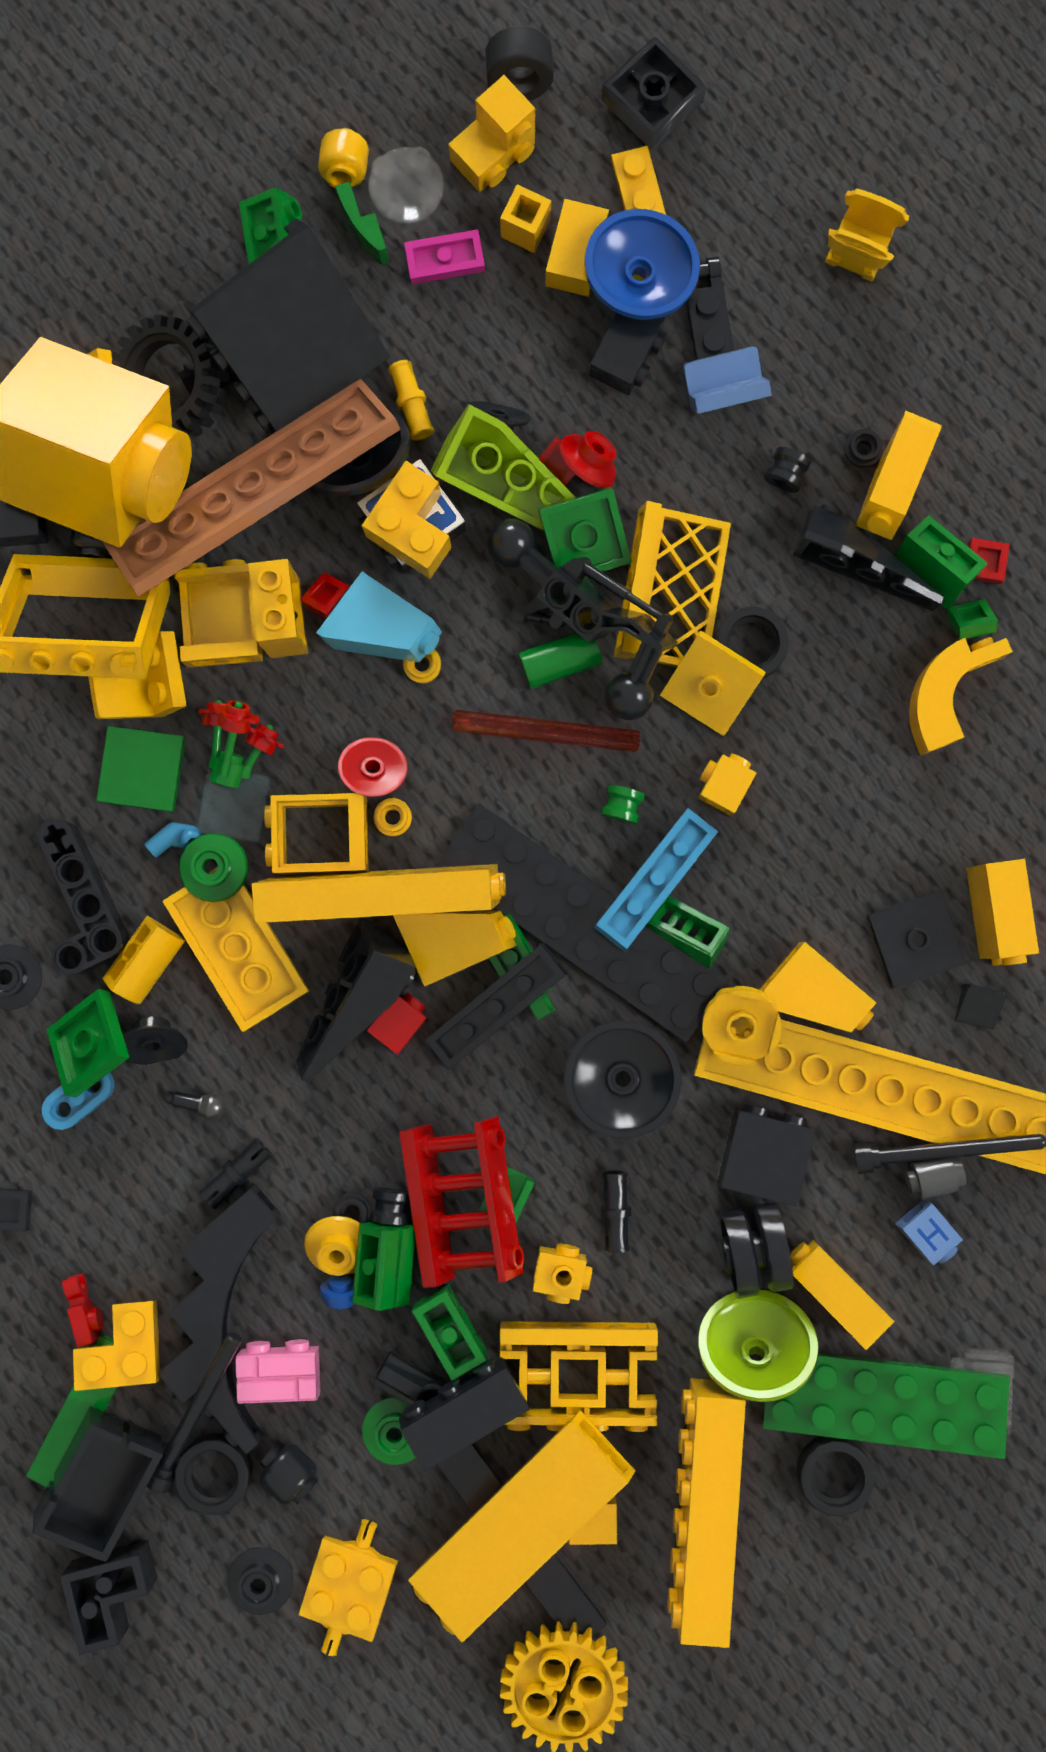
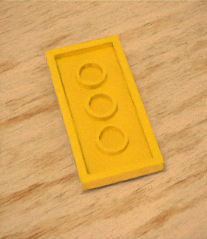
M216 867L215 869L211 870V871L208 872V873H209V874L215 873V872L217 871L218 867ZM245 884L234 896L220 902L200 900L190 894L185 887L162 901L242 1032L249 1030L310 992L269 923H254L253 897Z

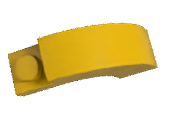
M989 637L970 645V648L966 638H963L939 653L924 668L915 683L909 709L911 732L920 756L964 738L953 708V695L956 685L965 673L1003 659L1012 653L1007 638L994 643L993 638Z

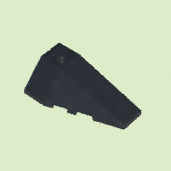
M814 505L807 517L793 556L930 611H934L941 605L944 598L941 594L867 532L856 526L854 521L842 516L841 510L830 505H821V507Z

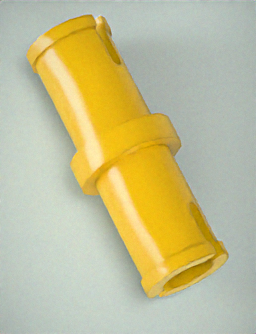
M400 360L389 366L388 372L391 375L398 395L396 399L397 407L404 413L410 437L415 441L426 439L433 435L434 428L431 425L424 405L426 402L425 393L418 387L411 361L408 362V360Z

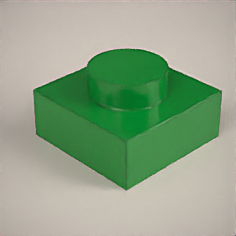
M985 599L954 605L947 609L948 622L960 640L963 638L974 639L985 634L997 632L998 619Z

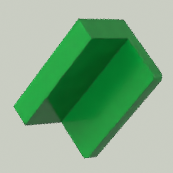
M929 515L906 536L894 555L944 597L941 605L946 609H950L964 589L988 564Z

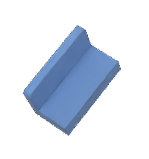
M754 346L683 364L690 408L697 414L772 396L770 381L762 377L758 349Z

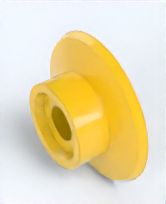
M331 1216L314 1223L306 1233L304 1240L305 1252L312 1264L319 1270L334 1276L355 1273L360 1223L343 1216Z

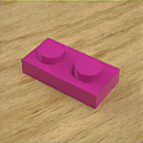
M478 229L404 242L411 285L485 272Z

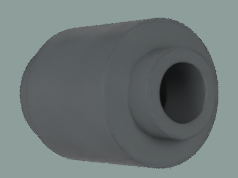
M960 1157L912 1161L909 1165L910 1170L905 1171V1180L910 1194L916 1193L920 1200L957 1192L958 1187L966 1186L967 1183Z

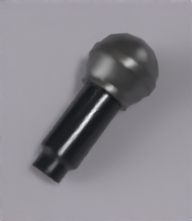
M169 1092L167 1094L166 1103L172 1104L173 1107L197 1111L207 1120H216L225 1111V1101L216 1093L202 1095V1097L182 1092Z

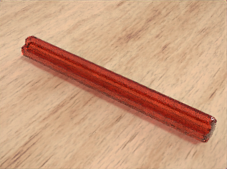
M455 710L452 719V728L457 732L632 752L638 751L641 738L638 730Z

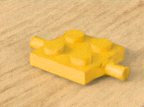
M361 1520L356 1541H341L326 1535L322 1539L299 1616L321 1623L328 1629L323 1646L321 1647V1652L326 1654L333 1640L328 1656L337 1655L342 1634H351L370 1642L373 1641L399 1561L380 1554L370 1546L375 1529L377 1528V1523L373 1521L370 1523L365 1536L369 1520Z

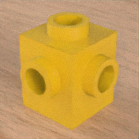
M559 1243L556 1249L540 1246L532 1284L533 1291L547 1294V1300L561 1304H569L570 1299L579 1300L581 1289L589 1290L592 1267L586 1266V1255L579 1254L580 1248L568 1244ZM563 1270L569 1272V1274L566 1277H560L557 1275L560 1271Z

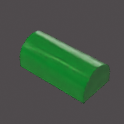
M577 632L518 653L531 690L602 665V657L597 641L587 642Z

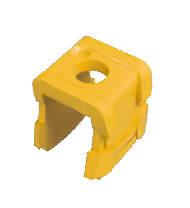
M860 189L848 190L845 194V204L849 208L843 217L839 229H829L828 247H830L824 263L834 267L840 266L861 275L867 281L873 282L878 268L883 269L893 259L894 255L888 252L887 247L895 228L905 225L909 220V215L906 214L905 208L886 198Z

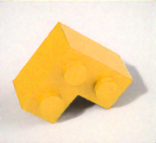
M505 75L475 100L476 120L448 144L450 161L479 192L488 185L491 188L498 185L505 177L506 169L515 161L522 163L534 150L535 107Z
M405 461L362 524L365 536L429 579L434 575L452 548L450 536L424 520L441 496L439 482L408 461Z
M157 1300L112 1305L114 1344L73 1349L74 1391L151 1384L161 1380V1377L158 1375L160 1372Z

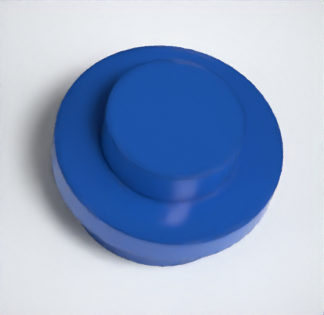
M332 1275L329 1279L322 1282L320 1295L324 1298L325 1305L333 1309L351 1307L354 1304L352 1302L354 1279H351L348 1275Z

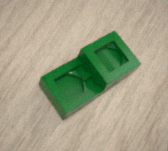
M350 182L336 185L335 188L342 212L357 240L381 265L389 263L376 214L373 213L360 217Z

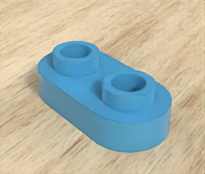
M108 1073L100 1079L101 1088L99 1091L94 1092L88 1088L76 1098L64 1096L62 1085L58 1087L43 1102L42 1116L44 1121L50 1127L58 1130L68 1129L78 1124L112 1095L114 1090L112 1074ZM62 1102L68 1103L71 1107V1112L68 1116H63L59 1112V1105Z

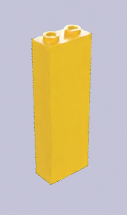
M498 864L270 877L252 883L254 923L492 910L500 903L502 896L506 895L505 874L498 873Z
M579 1411L416 1570L408 1581L413 1586L416 1596L423 1603L429 1604L440 1617L441 1624L445 1630L452 1635H456L463 1642L623 1489L632 1478L635 1470L590 1420Z

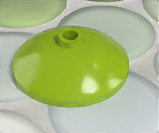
M759 1290L757 1296L737 1299L735 1292L726 1295L708 1310L699 1330L698 1348L705 1370L722 1389L745 1400L768 1402L785 1398L795 1393L808 1381L816 1365L818 1341L810 1319L793 1301L771 1291ZM758 1354L763 1359L755 1361L750 1358V1355Z

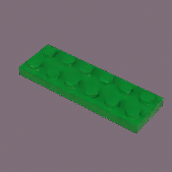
M818 1353L816 1365L810 1378L799 1390L785 1398L765 1402L763 1429L1005 1459L1010 1377L1009 1374Z

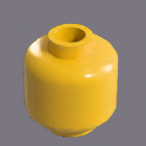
M347 128L334 129L326 133L322 138L318 170L320 175L332 187L335 188L336 185L350 182L352 188L364 180L369 155L366 140L360 134Z

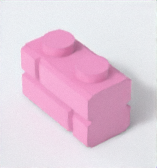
M304 1339L290 1340L285 1342L286 1347L270 1348V1342L268 1341L247 1343V1349H241L236 1356L238 1404L317 1400L320 1395L319 1346H309V1340Z

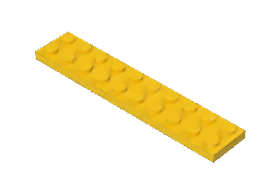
M740 1017L739 1020H733L731 1025L736 1027L737 1034H743L745 1029H752L753 1024L748 1023L746 1017ZM782 1019L781 1038L775 1050L768 1055L767 1053L763 1058L757 1059V1062L751 1065L738 1066L720 1060L703 1037L693 1074L701 1078L932 1143L1029 1134H1043L1046 1137L1045 1093ZM1046 1147L1040 1150L978 1155L1046 1174Z

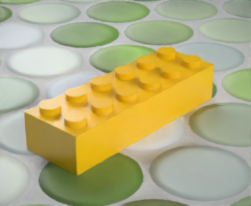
M690 1378L689 1390L683 1389L681 1396V1413L685 1414L687 1428L679 1430L678 1451L682 1454L684 1469L677 1468L676 1493H679L681 1508H674L673 1533H676L678 1548H671L670 1572L674 1573V1587L676 1588L668 1589L667 1609L668 1613H671V1628L677 1629L680 1644L729 1648L746 1400L728 1393L716 1384L714 1380Z

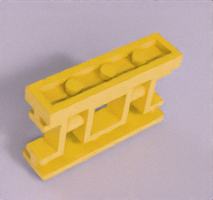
M501 1321L500 1358L520 1359L519 1387L526 1401L527 1384L550 1385V1406L566 1407L529 1408L530 1410L506 1423L507 1428L513 1431L529 1430L531 1425H546L548 1430L559 1431L579 1411L600 1432L609 1430V1426H625V1430L631 1432H644L648 1430V1426H657V1399L655 1394H637V1360H657L658 1329L656 1324ZM512 1345L566 1346H551L550 1368H527V1346ZM590 1346L644 1347H628V1369H606L605 1347ZM559 1359L597 1360V1394H560ZM606 1385H628L629 1408L644 1409H600L606 1408Z

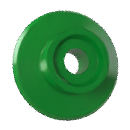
M208 833L195 838L186 846L180 858L179 874L184 887L194 897L207 902H220L231 898L242 888L248 874V861L243 848L234 839L220 833ZM210 860H215L218 864V869L213 874H209L206 871V865Z
M397 1397L387 1398L376 1403L368 1411L362 1426L363 1441L367 1450L377 1460L390 1465L404 1464L416 1458L403 1434L398 1439H393L388 1435L390 1428H398L400 1430L399 1417L403 1416V1411L409 1406V1404Z

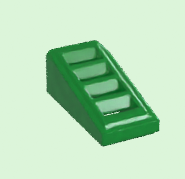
M670 896L666 898L645 925L708 969L713 965L725 946L730 928ZM669 909L673 914L668 922L660 921ZM682 918L686 923L679 931L675 927ZM695 927L699 932L695 938H692L689 934ZM707 936L712 939L709 946L703 944Z

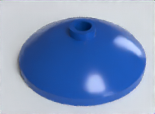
M630 209L608 217L594 230L587 244L584 268L590 288L605 306L629 318L648 320L667 316L687 302L698 281L700 259L692 237L673 218L654 210ZM640 275L644 280L639 281L634 279L632 276Z

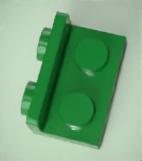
M277 187L239 202L248 265L288 235L284 229L286 225L295 218L302 219V211L297 200Z

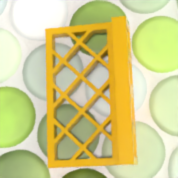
M646 501L638 509L631 550L632 563L629 564L625 587L631 590L630 593L649 605L652 596L659 591L663 592L673 607L669 614L677 613L689 631L676 640L678 641L677 645L690 635L695 639L699 634L698 630L703 626V632L712 637L731 523L661 508L662 504ZM664 519L677 522L685 533L683 538L672 545L662 533ZM689 525L697 526V528L692 531ZM703 528L720 531L718 546L708 553L695 535ZM689 539L701 558L686 568L674 548ZM660 543L665 549L661 553H659ZM714 553H716L715 564L710 558ZM668 554L679 570V573L664 582L656 570L658 559ZM704 561L713 576L711 584L701 590L689 571ZM683 576L695 595L680 605L668 588V585ZM655 581L659 587L652 591ZM710 589L709 600H708V599L706 598V596L704 595V593L707 592V591ZM698 598L707 610L705 621L695 627L682 608ZM623 600L622 608L647 614L655 622L657 621L656 618L630 601ZM618 631L614 657L623 659L635 658L642 641L625 631ZM676 646L663 651L658 663L678 667L684 656ZM671 650L675 657L663 654Z

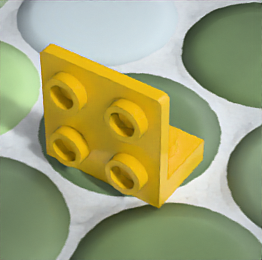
M174 631L159 632L146 679L88 676L94 714L97 719L165 717L187 707ZM124 652V655L134 654V652Z

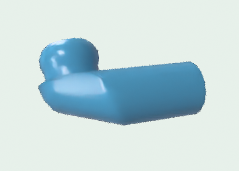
M171 822L147 840L144 845L157 858L171 846L185 849L192 840L201 836L202 833L193 825Z

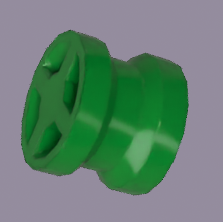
M608 785L606 793L609 799L607 805L602 807L601 815L613 820L637 824L639 819L637 808L643 802L645 794L627 787Z

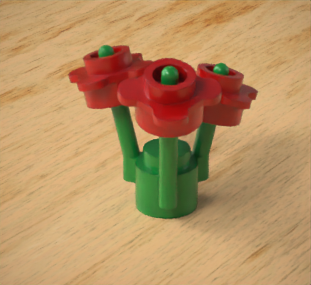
M216 700L215 703H207V709L198 710V714L202 715V726L213 727L212 754L208 768L212 769L209 780L214 783L239 788L242 778H250L252 767L261 751L272 756L277 746L282 749L285 746L276 741L279 733L273 730V726L270 724L265 726L259 723L260 717L253 715L250 712V706L246 703L228 701L226 704L222 703L221 700ZM251 724H258L256 729L251 727ZM224 729L228 731L225 750L220 752L221 732ZM237 733H248L244 741L254 746L244 764L242 763L243 756L233 753Z

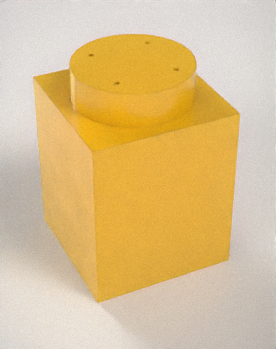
M40 337L0 384V501L121 548L141 519L152 523H159L174 509L187 481L191 464L192 446L190 437L186 432L172 427L169 386Z

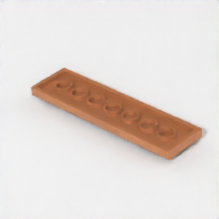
M360 378L185 489L174 509L163 521L152 523L141 519L121 548L103 542V544L139 597L306 489L320 482L342 466L350 463L378 443L383 442L386 438L400 430L398 422Z

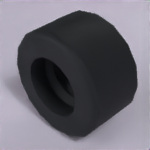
M511 26L500 30L490 38L485 48L487 84L489 87L505 75L528 101L539 98L549 90L554 81L552 44L547 35L536 28Z

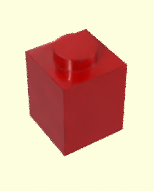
M409 992L404 997L400 995L372 1023L367 1032L398 1055L428 1018L422 1012L426 1006Z

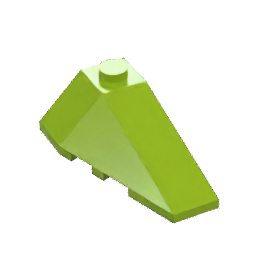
M470 404L448 434L431 469V472L436 477L541 530L543 528L538 513L539 508L575 498L504 422Z

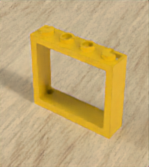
M13 554L0 586V673L146 679L170 596L169 578L138 597L113 558ZM22 568L30 569L31 575H26L25 570ZM28 595L146 600L134 642L12 637ZM124 652H134V654L124 655Z

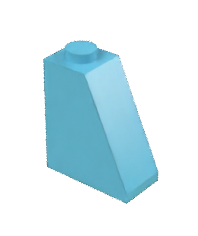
M361 572L316 633L327 645L335 650L420 663L425 655L430 654L436 648L442 631L431 617L364 572Z

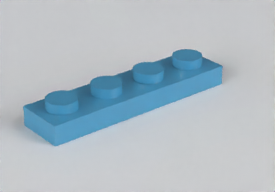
M687 808L594 928L625 952L718 831Z

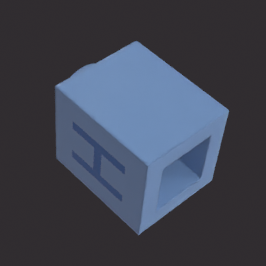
M925 1199L895 1223L922 1257L933 1266L937 1262L944 1263L952 1258L958 1250L956 1246L963 1241L936 1207Z

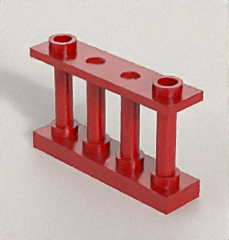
M499 1116L475 1122V1133L435 1137L432 1124L399 1131L423 1288L437 1287L454 1279V1270L496 1267L499 1283L507 1282L524 1273V1252L518 1241L504 1151L506 1137L503 1128L500 1126ZM478 1149L481 1172L447 1176L439 1174L437 1153ZM484 1188L487 1212L447 1215L444 1207L443 1192ZM490 1227L494 1251L453 1254L448 1231Z

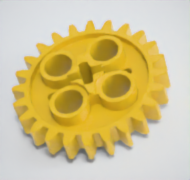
M557 1621L555 1632L552 1633L542 1624L540 1637L538 1638L532 1632L527 1631L526 1645L519 1641L514 1643V1654H507L506 1668H503L500 1682L503 1684H501L500 1698L505 1699L504 1713H513L511 1719L512 1728L524 1725L522 1738L526 1739L535 1734L537 1736V1748L542 1746L545 1740L550 1741L551 1752H556L559 1743L565 1744L567 1752H572L573 1743L577 1742L584 1751H587L589 1738H592L598 1744H602V1730L610 1734L614 1733V1722L623 1720V1707H626L628 1703V1693L625 1692L628 1691V1677L623 1676L625 1675L624 1661H617L616 1647L605 1650V1636L598 1638L596 1641L592 1640L591 1627L583 1635L578 1634L576 1622H573L569 1632L563 1630L560 1621ZM578 1658L580 1660L577 1662L576 1666H574L575 1668H573L572 1670L571 1685H566V1681L568 1679L570 1672V1667L574 1659ZM550 1659H556L561 1661L562 1663L559 1665H553L548 1663L547 1661ZM586 1676H592L597 1678L598 1680L589 1682L584 1680L583 1678ZM563 1690L555 1715L549 1716L557 1703V1691L561 1692ZM539 1693L544 1695L545 1698L538 1700L530 1695ZM575 1710L581 1714L579 1716H570L566 1712Z

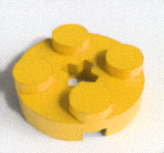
M735 986L720 989L708 1003L703 1014L702 1030L705 1041H707L708 1046L720 1060L732 1065L746 1066L756 1063L757 1059L763 1058L767 1053L769 1055L775 1050L781 1038L782 1023L776 1003L771 997L753 987ZM740 1017H746L748 1023L753 1024L752 1029H745L743 1034H737L736 1027L731 1025L733 1020H739Z

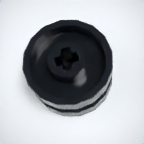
M771 1202L754 1206L751 1215L752 1232L747 1216L740 1208L720 1212L723 1256L737 1299L758 1295L761 1287L759 1269H761L766 1286L773 1293L793 1289L791 1256L777 1204Z

